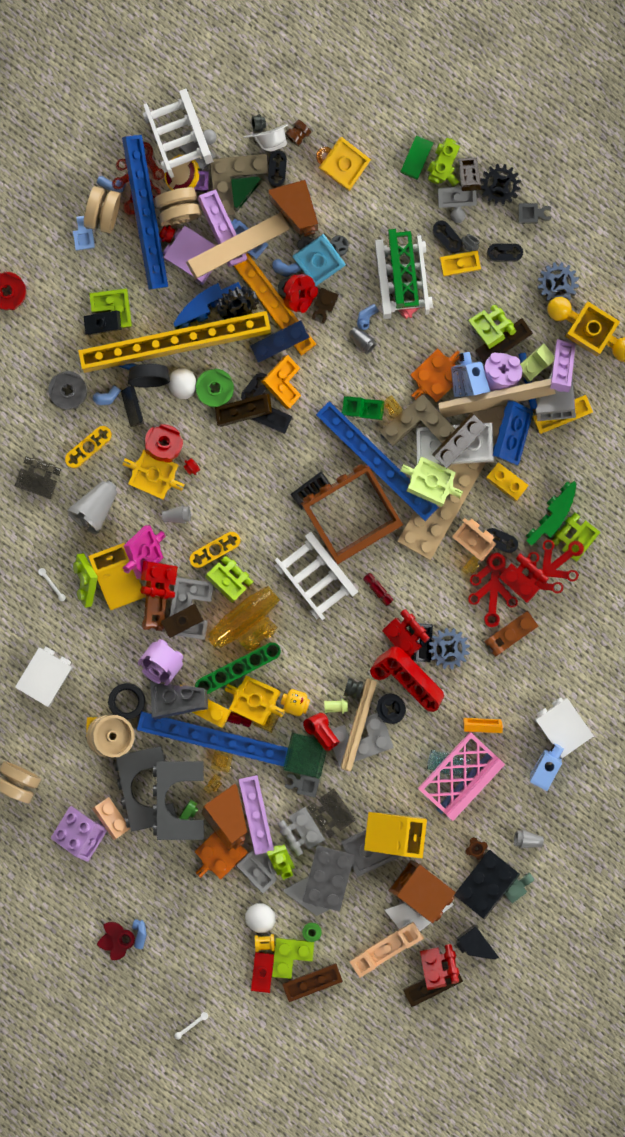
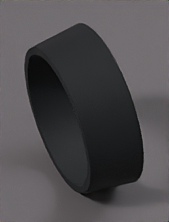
M141 364L129 369L128 384L134 387H160L170 383L168 368L164 365Z

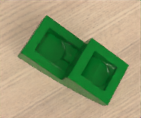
M416 135L400 173L418 180L434 143Z
M344 396L342 414L349 417L382 420L385 402L382 400Z

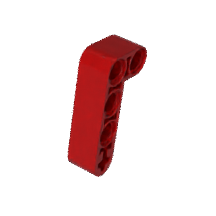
M391 647L378 656L370 669L371 676L376 680H384L392 675L427 711H437L444 699V692L400 647Z

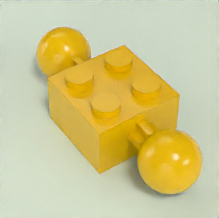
M555 297L549 302L547 312L553 320H567L572 323L564 337L596 357L601 354L607 345L612 348V353L617 360L625 362V337L617 339L612 335L620 323L619 320L588 301L584 304L579 314L572 310L571 303L564 297Z

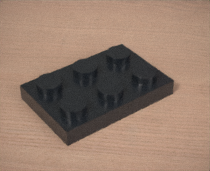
M488 850L454 896L485 920L520 873L491 850Z

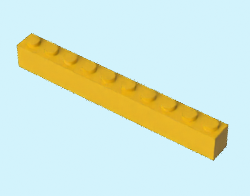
M267 311L87 348L78 350L82 370L84 373L268 335L271 334Z

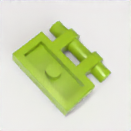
M497 305L491 306L490 310L492 312L490 314L483 310L468 320L489 349L505 339L503 332L506 331L510 335L516 333L513 322L505 317V312L498 308ZM499 320L500 324L496 325L494 321Z
M576 512L565 520L566 524L560 531L557 530L552 540L556 547L561 541L566 544L561 550L564 553L573 541H580L584 545L585 552L601 533L586 520L581 526L576 523L580 518ZM573 528L576 532L569 539L566 535ZM574 545L572 550L578 552L579 546ZM582 555L572 556L571 559L577 562Z
M225 556L221 561L226 566L224 567L219 562L206 574L205 578L233 603L247 589L242 583L244 582L249 587L254 581L249 578V574L246 571L243 572L236 565V561ZM231 570L238 577V579H236L229 571Z

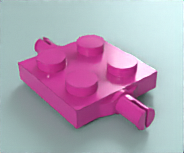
M145 525L123 546L129 562L123 567V571L129 573L133 569L136 578L141 579L143 561L159 563L164 558L160 550V542L166 537L165 533L160 531L155 535L151 525Z

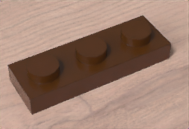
M334 963L284 982L282 986L288 1001L292 1002L343 982L337 964Z

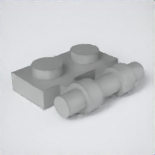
M306 807L289 816L292 824L287 826L284 820L277 823L281 829L280 833L282 836L285 835L290 844L291 851L294 850L297 857L304 853L300 847L302 844L305 843L307 848L311 849L325 840ZM295 828L301 836L299 840H296L291 832Z

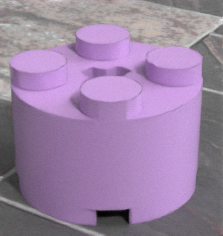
M492 353L483 367L490 392L517 386L522 376L519 358L504 353Z
M159 639L148 647L138 660V666L141 665L143 667L142 673L151 681L157 684L164 682V685H168L182 668V659L184 657L179 651H174L164 640Z

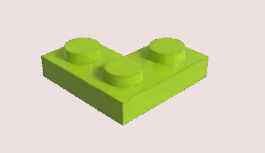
M127 288L89 293L92 313L120 311L121 328L132 327Z
M81 553L76 555L73 570L80 579L77 597L81 600L84 607L87 608L92 607L98 576L85 554Z
M276 938L272 977L291 979L293 960L313 962L314 942Z

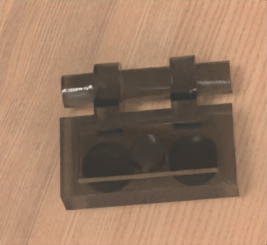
M26 456L23 463L30 465L28 471L20 469L14 486L51 500L57 485V481L52 480L51 476L52 474L60 476L62 469L55 467V464L41 462L36 457L30 458ZM36 468L46 471L45 476L36 474Z
M334 788L318 799L322 804L320 808H317L314 803L307 807L311 812V817L317 820L321 826V831L326 833L329 838L335 835L332 827L337 825L341 831L356 820ZM327 811L332 818L330 822L325 820L322 815L323 812Z

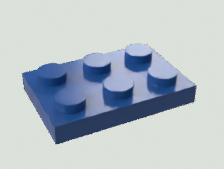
M508 400L507 406L504 409L502 424L499 427L497 442L494 445V457L519 466L533 410L515 401Z

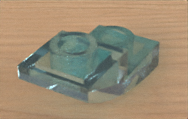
M431 750L427 769L434 771L449 753ZM455 755L453 757V765H463V757ZM466 757V764H470L471 759ZM469 767L466 768V778L468 775ZM453 768V775L463 777V768ZM442 769L440 772L450 774V769Z

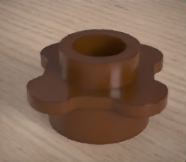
M473 837L470 839V845L466 848L465 852L467 855H473L476 859L480 860L483 858V853L488 845L486 842H480L477 838Z

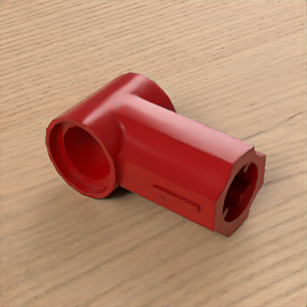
M319 712L304 720L303 726L305 731L310 735L314 734L325 751L328 752L339 744L340 741L329 728V720L324 713Z

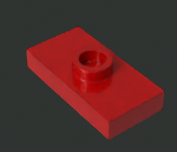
M255 952L251 991L270 993L274 962L273 953Z

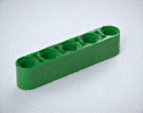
M268 643L200 678L195 683V687L199 688V683L206 681L209 683L207 694L277 659L281 654V648L276 643ZM272 645L278 649V653L274 657L267 654V648ZM254 654L259 655L261 658L260 664L256 666L250 663V657ZM236 663L243 665L244 670L241 674L233 672V666ZM223 672L226 674V681L224 683L217 682V673Z

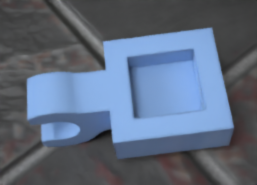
M84 216L76 217L78 230L73 231L76 251L95 248L93 230L84 227Z

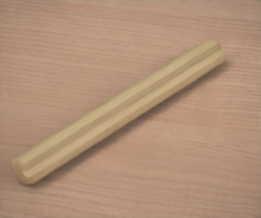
M367 678L364 684L341 763V769L345 771H351L377 684V681Z

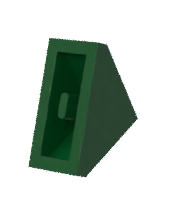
M259 177L231 179L234 210L238 212L261 184Z

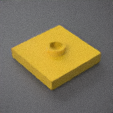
M340 137L319 169L347 191H350L371 159L343 137Z

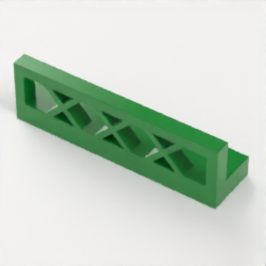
M388 229L396 309L419 307L411 231L396 232V229ZM408 237V244L404 249L398 245L397 238ZM403 253L410 258V263L406 267L400 264L399 260ZM405 272L412 276V281L408 286L402 282L401 278ZM407 290L414 295L415 302L404 303L403 295Z

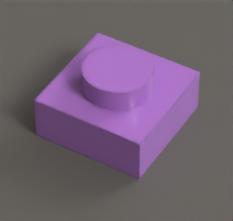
M198 171L200 176L197 185L194 187L195 191L208 192L209 171Z

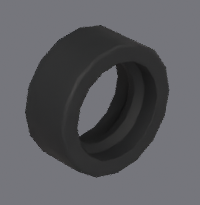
M120 684L113 688L109 694V709L113 715L124 717L126 720L133 719L141 714V711L144 709V693L134 684ZM124 690L134 692L138 698L136 709L129 713L120 711L115 702L118 693Z

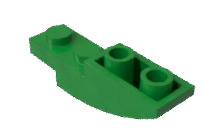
M567 481L560 488L562 493L558 497L554 495L547 502L549 506L546 510L551 515L548 516L546 514L539 521L541 525L536 530L532 528L525 535L528 538L525 543L529 547L543 534L548 539L551 538L561 526L573 503L577 485L575 481L571 482V484Z

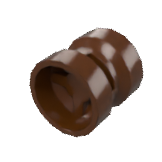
M299 119L294 123L292 129H288L285 132L286 136L298 147L304 137H308L312 133Z

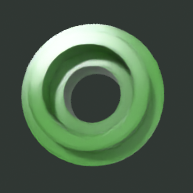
M311 922L304 926L302 934L305 940L315 942L320 939L322 930L318 924ZM310 929H314L316 931V934L314 936H310L308 934V931Z

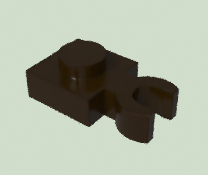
M321 288L314 304L319 309L313 313L312 320H315L317 315H322V324H324L327 320L326 311L332 313L339 294Z

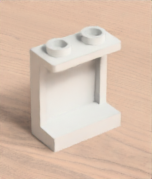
M45 646L44 649L38 648L15 688L45 706L50 707L54 701L53 699L74 667L70 665V660L63 656L59 659L54 656L55 651Z
M560 697L552 702L553 707L548 710L544 708L536 714L537 718L534 720L552 745L555 743L564 748L560 758H563L594 736L568 698L562 699Z

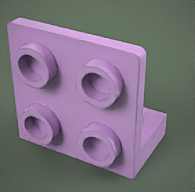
M70 806L51 839L75 857L89 861L107 830L102 824L92 821L76 808Z

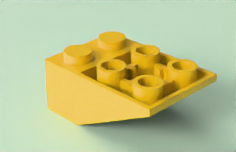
M126 543L88 556L92 568L98 576V583L110 611L146 598V595L140 592L142 584L140 579L136 578L133 569L129 573L123 571V567L129 562L123 547Z
M368 812L364 850L423 859L427 819Z

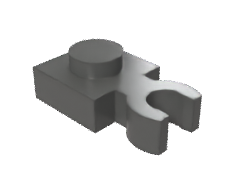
M519 203L518 224H537L538 218H541L543 221H550L551 216H545L544 211H550L551 206H544L538 209V203Z
M287 774L288 778L293 779V784H285V788L292 789L297 787L298 794L316 797L319 778L301 774V778L297 779L293 774Z

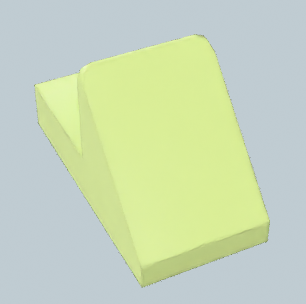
M544 343L520 364L522 376L527 382H530L554 361L553 353Z

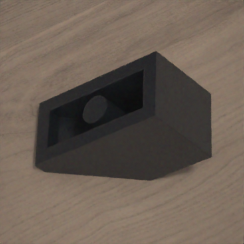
M475 924L456 938L458 941L456 945L462 953L466 952L469 956L494 960L499 958Z

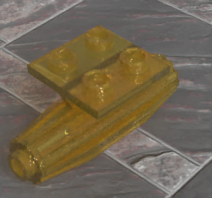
M269 585L257 591L228 612L208 633L210 635L208 640L215 648L217 646L222 648L240 638L238 642L248 652L255 650L260 646L262 640L273 636L278 628L266 616L280 599Z

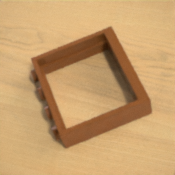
M360 464L354 467L352 473L339 476L336 479L337 482L332 485H324L319 489V493L315 495L313 493L303 498L304 502L300 503L337 565L403 526L367 464L364 466ZM365 473L392 519L336 552L310 506Z

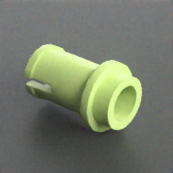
M348 700L324 701L325 713L342 712L344 714V712H348Z

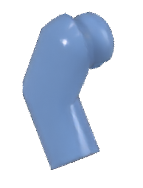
M99 176L97 179V184L109 191L121 193L126 187V183L121 179H118L116 184L103 176Z
M276 259L272 263L273 270L284 277L301 271L297 262L288 266L280 259Z
M375 304L359 312L357 319L359 329L367 330L369 328L370 317L379 312Z
M113 385L108 393L100 394L96 392L93 395V401L100 406L110 405L121 390Z
M136 919L132 926L133 930H138L134 947L143 949L147 937L146 926L143 920L139 921Z

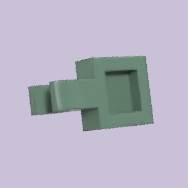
M529 872L520 880H515L505 893L512 904L527 893L524 887L535 880Z

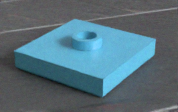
M324 233L292 256L305 275L310 276L314 280L315 287L346 265Z

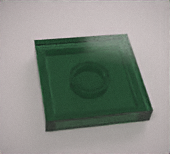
M292 732L283 770L320 779L327 751H325L317 738Z

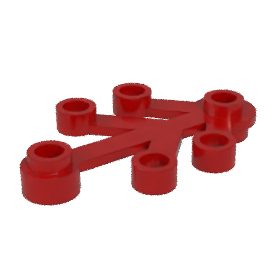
M552 540L544 541L542 568L545 572L544 575L576 581L579 578L576 570L562 571L556 569L572 556L582 555L584 545L580 541L571 542L568 550L551 563L552 550L555 548V543ZM547 542L552 543L551 549L545 547ZM574 545L579 546L578 552L572 550ZM531 552L529 553L528 558H530L532 554H536L537 560L532 561L531 563L537 567V562L540 560V555L537 552ZM529 571L527 577L531 579L533 574ZM571 572L576 573L575 579L569 577ZM538 580L535 583L541 590H549L554 593H561L564 590L561 582L543 584ZM556 584H559L561 586L560 591H556L554 589V586Z
M500 553L491 554L487 558V566L470 577V583L476 586L481 583L482 578L491 572V580L476 593H472L468 597L469 603L476 605L490 591L489 610L484 617V623L488 627H495L500 622V617L496 613L498 592L506 600L508 607L514 608L518 605L517 598L512 596L499 581V572L502 574L506 570L505 557ZM494 559L499 560L500 564L498 566L493 565ZM474 576H477L479 578V582L477 584L472 582V578ZM471 596H477L478 600L476 603L471 602ZM511 598L515 599L516 604L514 606L509 605V600ZM490 616L495 618L494 623L488 622Z

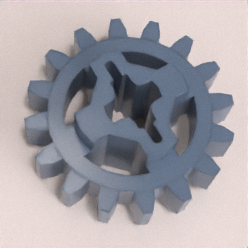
M554 262L552 268L548 265L545 267L547 272H540L543 278H538L537 281L541 285L537 288L543 290L540 295H546L547 302L555 297H564L570 301V294L576 295L573 289L579 288V285L575 284L579 277L573 276L576 273L575 270L569 271L570 265L565 268L563 267V262L559 266ZM554 271H561L560 274H552ZM567 276H568L569 279H570L571 286H570V284L567 283V280H566V277H567ZM561 277H563L562 280H561V281H562V282H561V285H559V286L554 290V287H555V284H556L555 281H558V279H560ZM546 282H548L550 285L549 291L546 287ZM561 291L563 293H566L564 295H555L557 292Z
M445 628L444 633L440 630L437 631L439 636L433 635L434 643L429 642L428 644L433 646L432 649L428 650V653H433L430 659L437 660L436 666L442 663L443 669H446L447 665H449L450 669H453L454 664L460 667V661H467L464 655L470 654L466 651V648H469L470 645L465 644L468 638H461L462 632L456 634L455 628L451 632H449L448 628ZM444 636H453L450 641L442 639ZM459 642L462 646L461 652H459L457 648V644ZM453 643V653L448 652L447 654H445V645H450ZM437 644L441 648V654L439 656L436 651ZM449 656L456 658V660L451 662L445 661Z

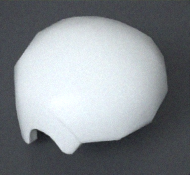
M178 368L172 371L169 375L170 383H168L171 394L178 399H188L193 396L196 391L197 382L193 372L186 368Z
M256 903L250 906L245 914L247 926L257 933L268 932L276 923L275 912L263 903Z

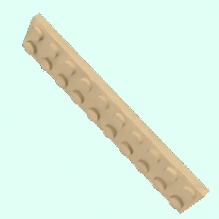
M507 405L471 412L482 423H493L494 445L497 442L499 427L502 424L504 409ZM486 462L451 464L448 469L456 472L453 479V487L463 491L460 499L449 494L442 507L438 506L439 508L426 522L414 511L397 542L431 560Z

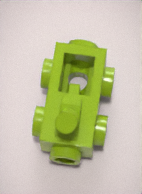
M446 138L442 144H438L435 154H437L436 159L431 161L427 169L429 171L428 181L434 184H441L447 179L453 187L459 183L452 174L455 169L452 164L460 148L455 140Z

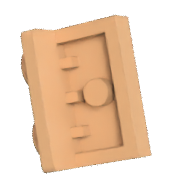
M464 517L462 520L464 523L452 537L480 561H483L496 545L493 541L494 536L486 530L484 532L478 529L480 525L472 518L468 521Z

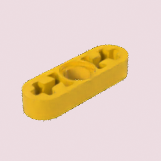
M106 426L96 428L66 454V464L74 469L84 464L111 440V430ZM107 430V439L101 438L98 441L101 444L97 446V443L91 438L94 436L97 439L100 436L99 431L105 432ZM86 442L94 444V449L90 453L85 452L83 449ZM80 448V451L84 455H86V457L83 459V457L80 456L77 459V464H70V456H77L79 452H77L76 450Z
M228 532L194 551L190 556L191 565L195 568H202L236 549L241 541L239 535L235 532ZM230 535L237 537L236 544L234 546L232 544L226 545L228 550L224 551L223 545L219 541L223 539V543L227 542ZM214 544L219 545L221 548V552L216 556L210 553V547ZM206 549L211 559L207 560V557L202 559V564L194 563L195 555H204L205 553L202 551Z

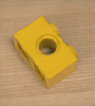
M499 462L485 478L514 502L520 498L529 486Z

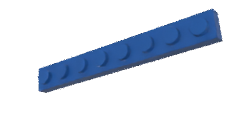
M142 135L122 137L148 290L168 287L143 138Z
M330 401L316 414L331 431L425 522L439 508L436 504L407 492L410 479L403 472H400V469Z
M141 711L137 727L138 731L283 767L287 766L291 750L288 747L167 717L154 719L151 713Z

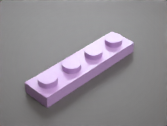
M216 189L199 195L197 199L218 245L236 236L237 234ZM243 254L227 264L231 267L246 261L248 258L246 254Z
M557 339L550 389H555L559 392H570L576 343Z
M258 776L238 779L254 855L274 851Z

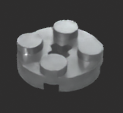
M64 371L51 379L48 392L51 400L57 407L71 410L78 408L85 401L87 387L79 374L72 371ZM70 385L73 392L66 396L63 388H67Z

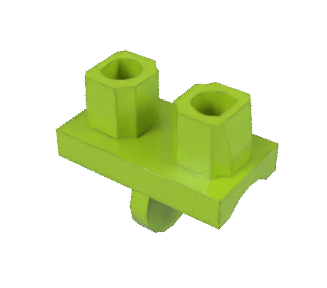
M285 844L274 846V851H267L276 874L281 875L283 880L292 877V869L295 866Z

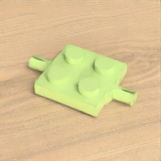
M420 457L414 469L403 464L400 472L410 476L407 492L442 507L449 494L460 499L463 491L453 487V479L456 472L448 468L446 469L426 458Z

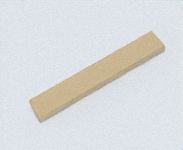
M280 212L188 260L186 264L194 278L197 279L290 230V227Z
M546 379L438 404L441 414L446 418L507 405L508 400L521 402L553 395L556 392L555 389H550L551 379Z

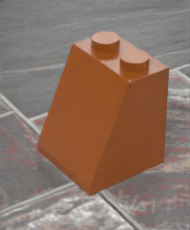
M306 180L268 190L270 202L281 212L283 217L300 236L304 235L307 237L316 234L315 231H318V221Z
M233 784L204 805L201 813L228 850L232 848L236 850L242 846L247 834L238 787L236 784Z
M410 860L388 890L431 923L441 918L443 909L446 905L449 906L452 903L456 893L427 869Z

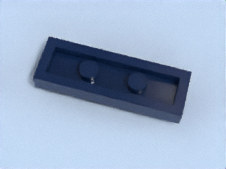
M302 320L250 345L257 362L260 363L310 338Z

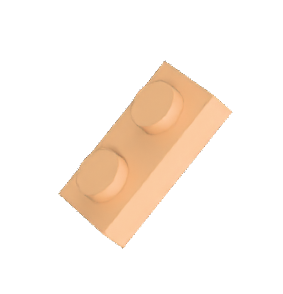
M110 797L92 808L113 840L130 830V828H127L125 819Z

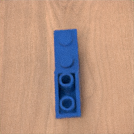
M239 282L222 290L217 283L198 294L180 312L173 323L175 328H187L194 321L200 323L207 320L208 315L211 314L208 307H217L216 304L219 303L218 298H223V293L228 294L229 289L232 291L236 287L241 289Z

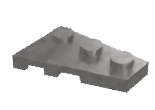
M150 681L152 718L154 719L208 709L207 690L204 688L172 684L164 685Z

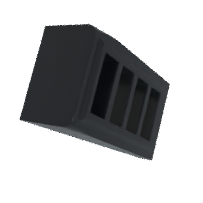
M322 471L290 494L301 510L303 507L300 503L303 501L298 496V493L301 492L305 498L308 496L304 491L307 487L309 492L315 495V491L310 486L312 483L320 492L319 489L321 487L316 481L317 479H320L324 485L330 484Z

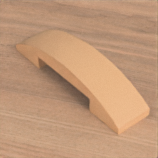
M412 922L360 953L350 961V964L359 978H361L404 949H408L423 940L424 937L415 923Z

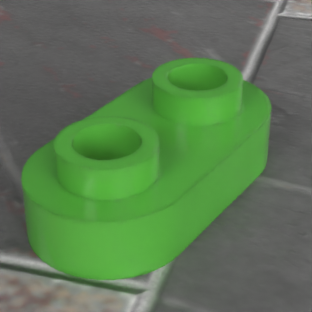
M190 799L179 818H193L199 809L196 807L197 803Z

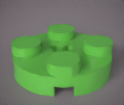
M211 369L203 372L197 379L196 393L203 404L209 407H218L227 404L231 400L234 393V384L229 374L225 371ZM218 383L220 391L212 393L210 385Z

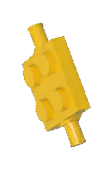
M143 450L136 463L125 458V462L122 464V466L132 469V477L128 485L164 500L167 491L171 487L182 492L183 488L179 486H185V484L175 480V473L179 467L178 464L155 460L146 454L145 450Z
M247 675L238 688L230 684L226 685L228 688L225 687V691L234 695L233 702L229 708L232 712L262 726L265 725L272 713L283 717L285 710L276 706V701L281 693L279 690Z

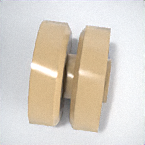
M94 186L86 206L84 227L94 230L99 224L101 232L111 234L119 212L121 193L111 190L105 198L104 188Z
M195 188L175 189L154 198L157 209L162 210L159 214L161 226L179 225L193 221L201 216L199 205L194 203L197 200Z
M105 715L94 719L86 733L90 749L96 755L102 757H120L131 749L134 742V730L131 723L118 715Z
M3 761L0 772L8 778L0 776V792L10 798L29 804L34 793L27 787L38 788L41 778L18 765Z

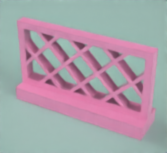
M469 732L418 789L454 821L503 768L505 763ZM472 738L476 742V750L466 751V743ZM479 753H488L492 758L487 763L480 764ZM463 754V765H453V757ZM466 754H476V764H466ZM476 767L477 774L473 778H466V768ZM453 768H463V778L453 779ZM442 769H450V779H440V771ZM463 781V789L460 792H453V782ZM440 782H450V792L440 793ZM429 783H437V793H428L425 788ZM450 795V803L444 808L440 804V796Z

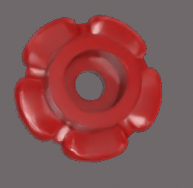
M171 225L163 226L159 235L162 238V242L170 243L175 229L171 228Z
M190 458L188 461L185 460L186 464L183 467L188 474L197 475V472L201 470L193 458Z

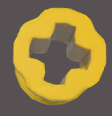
M274 934L270 936L255 935V952H259V950L275 951Z

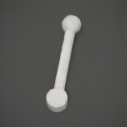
M44 568L39 569V575L46 579L58 595L59 601H64L66 596L61 594L47 576L46 570Z
M201 1013V1017H199L197 1020H195L181 1032H176L174 1035L175 1039H181L184 1033H186L200 1021L206 1020L208 1018V1013Z

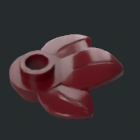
M107 922L103 925L107 934L100 938L97 946L103 950L110 951L111 960H119L125 956L127 949L134 945L135 935L130 930H124L117 922ZM128 936L129 942H123L122 937Z

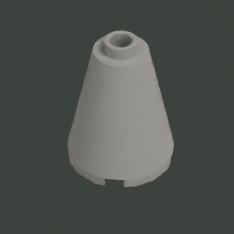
M108 480L107 482H100L67 510L68 515L79 526L89 527L87 531L97 535L117 495V487Z

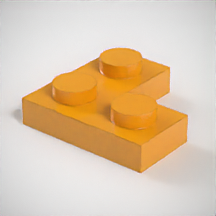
M285 355L261 381L286 409H290L301 396L289 382L300 370V367L289 355Z

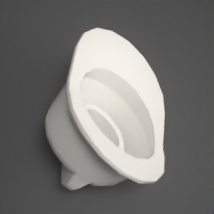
M288 124L270 131L246 135L243 138L254 137L262 149L275 151L287 145L284 127L288 126Z

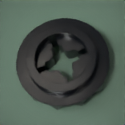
M392 693L385 694L377 701L376 710L378 717L384 723L396 724L404 718L406 712L405 703L398 695ZM391 704H393L392 709L394 710V712L388 714V708H386V706H390Z

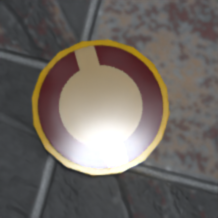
M183 155L175 156V157H173L171 160H173V159H175V158H178V157H180V156H183ZM194 159L171 168L174 174L173 178L170 177L168 172L165 173V181L169 189L194 188L197 185L200 174L198 173L199 165Z

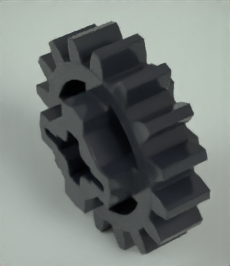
M496 164L495 169L490 166L488 168L489 173L484 171L483 176L485 178L480 179V183L484 184L481 186V190L485 191L482 197L488 196L487 202L489 203L493 200L494 206L498 202H501L502 206L505 205V201L509 204L512 203L511 197L516 199L518 195L515 192H520L521 190L517 186L521 183V180H516L519 174L512 173L513 167L507 170L506 164L503 165V168H500L499 164ZM491 177L493 183L488 188V180ZM498 182L500 184L505 183L503 189L501 187H496ZM513 183V189L509 192L508 185ZM493 194H499V195H501L502 197H497V196H494Z
M243 286L241 289L236 287L234 291L229 289V293H223V298H218L219 303L216 304L220 316H223L225 320L253 314L252 310L257 309L256 305L259 302L255 291H252L251 288L246 289Z

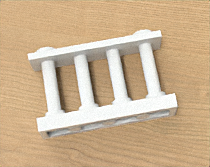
M187 89L179 91L181 98L178 99V102L152 112L148 105L144 104L146 111L143 113L146 123L151 124L164 160L161 162L164 173L168 172L171 178L174 177L171 168L194 159L204 158L206 164L214 162ZM181 108L182 110L186 109L187 115H184L185 118L156 128L153 119ZM185 125H192L194 131H191V134L162 144L159 135ZM192 141L194 143L198 142L200 147L196 148V151L168 161L166 151Z
M421 235L417 236V244H413V252H418L419 262L415 263V270H420L421 281H417V289H422L423 299L419 300V307L396 309V303L390 301L389 294H393L394 285L388 282L387 275L392 273V266L386 264L385 257L390 255V248L383 244V239L375 240L383 319H390L391 312H395V310L424 307L425 315H428L430 308H433L432 297H428L423 253H426V243L422 241ZM412 300V301H404V303H407V302H415V300Z
M309 532L305 536L307 540L302 547L282 562L276 558L277 564L274 566L280 574L285 573L313 608L310 612L316 620L319 618L324 620L325 617L322 615L324 611L345 595L348 596L350 594L353 597L358 593V590L313 533ZM315 549L319 554L316 557L317 559L293 577L286 568L309 550ZM327 564L330 568L329 574L308 591L304 592L298 583L321 565ZM338 579L342 584L341 589L320 606L316 607L310 598L330 582Z

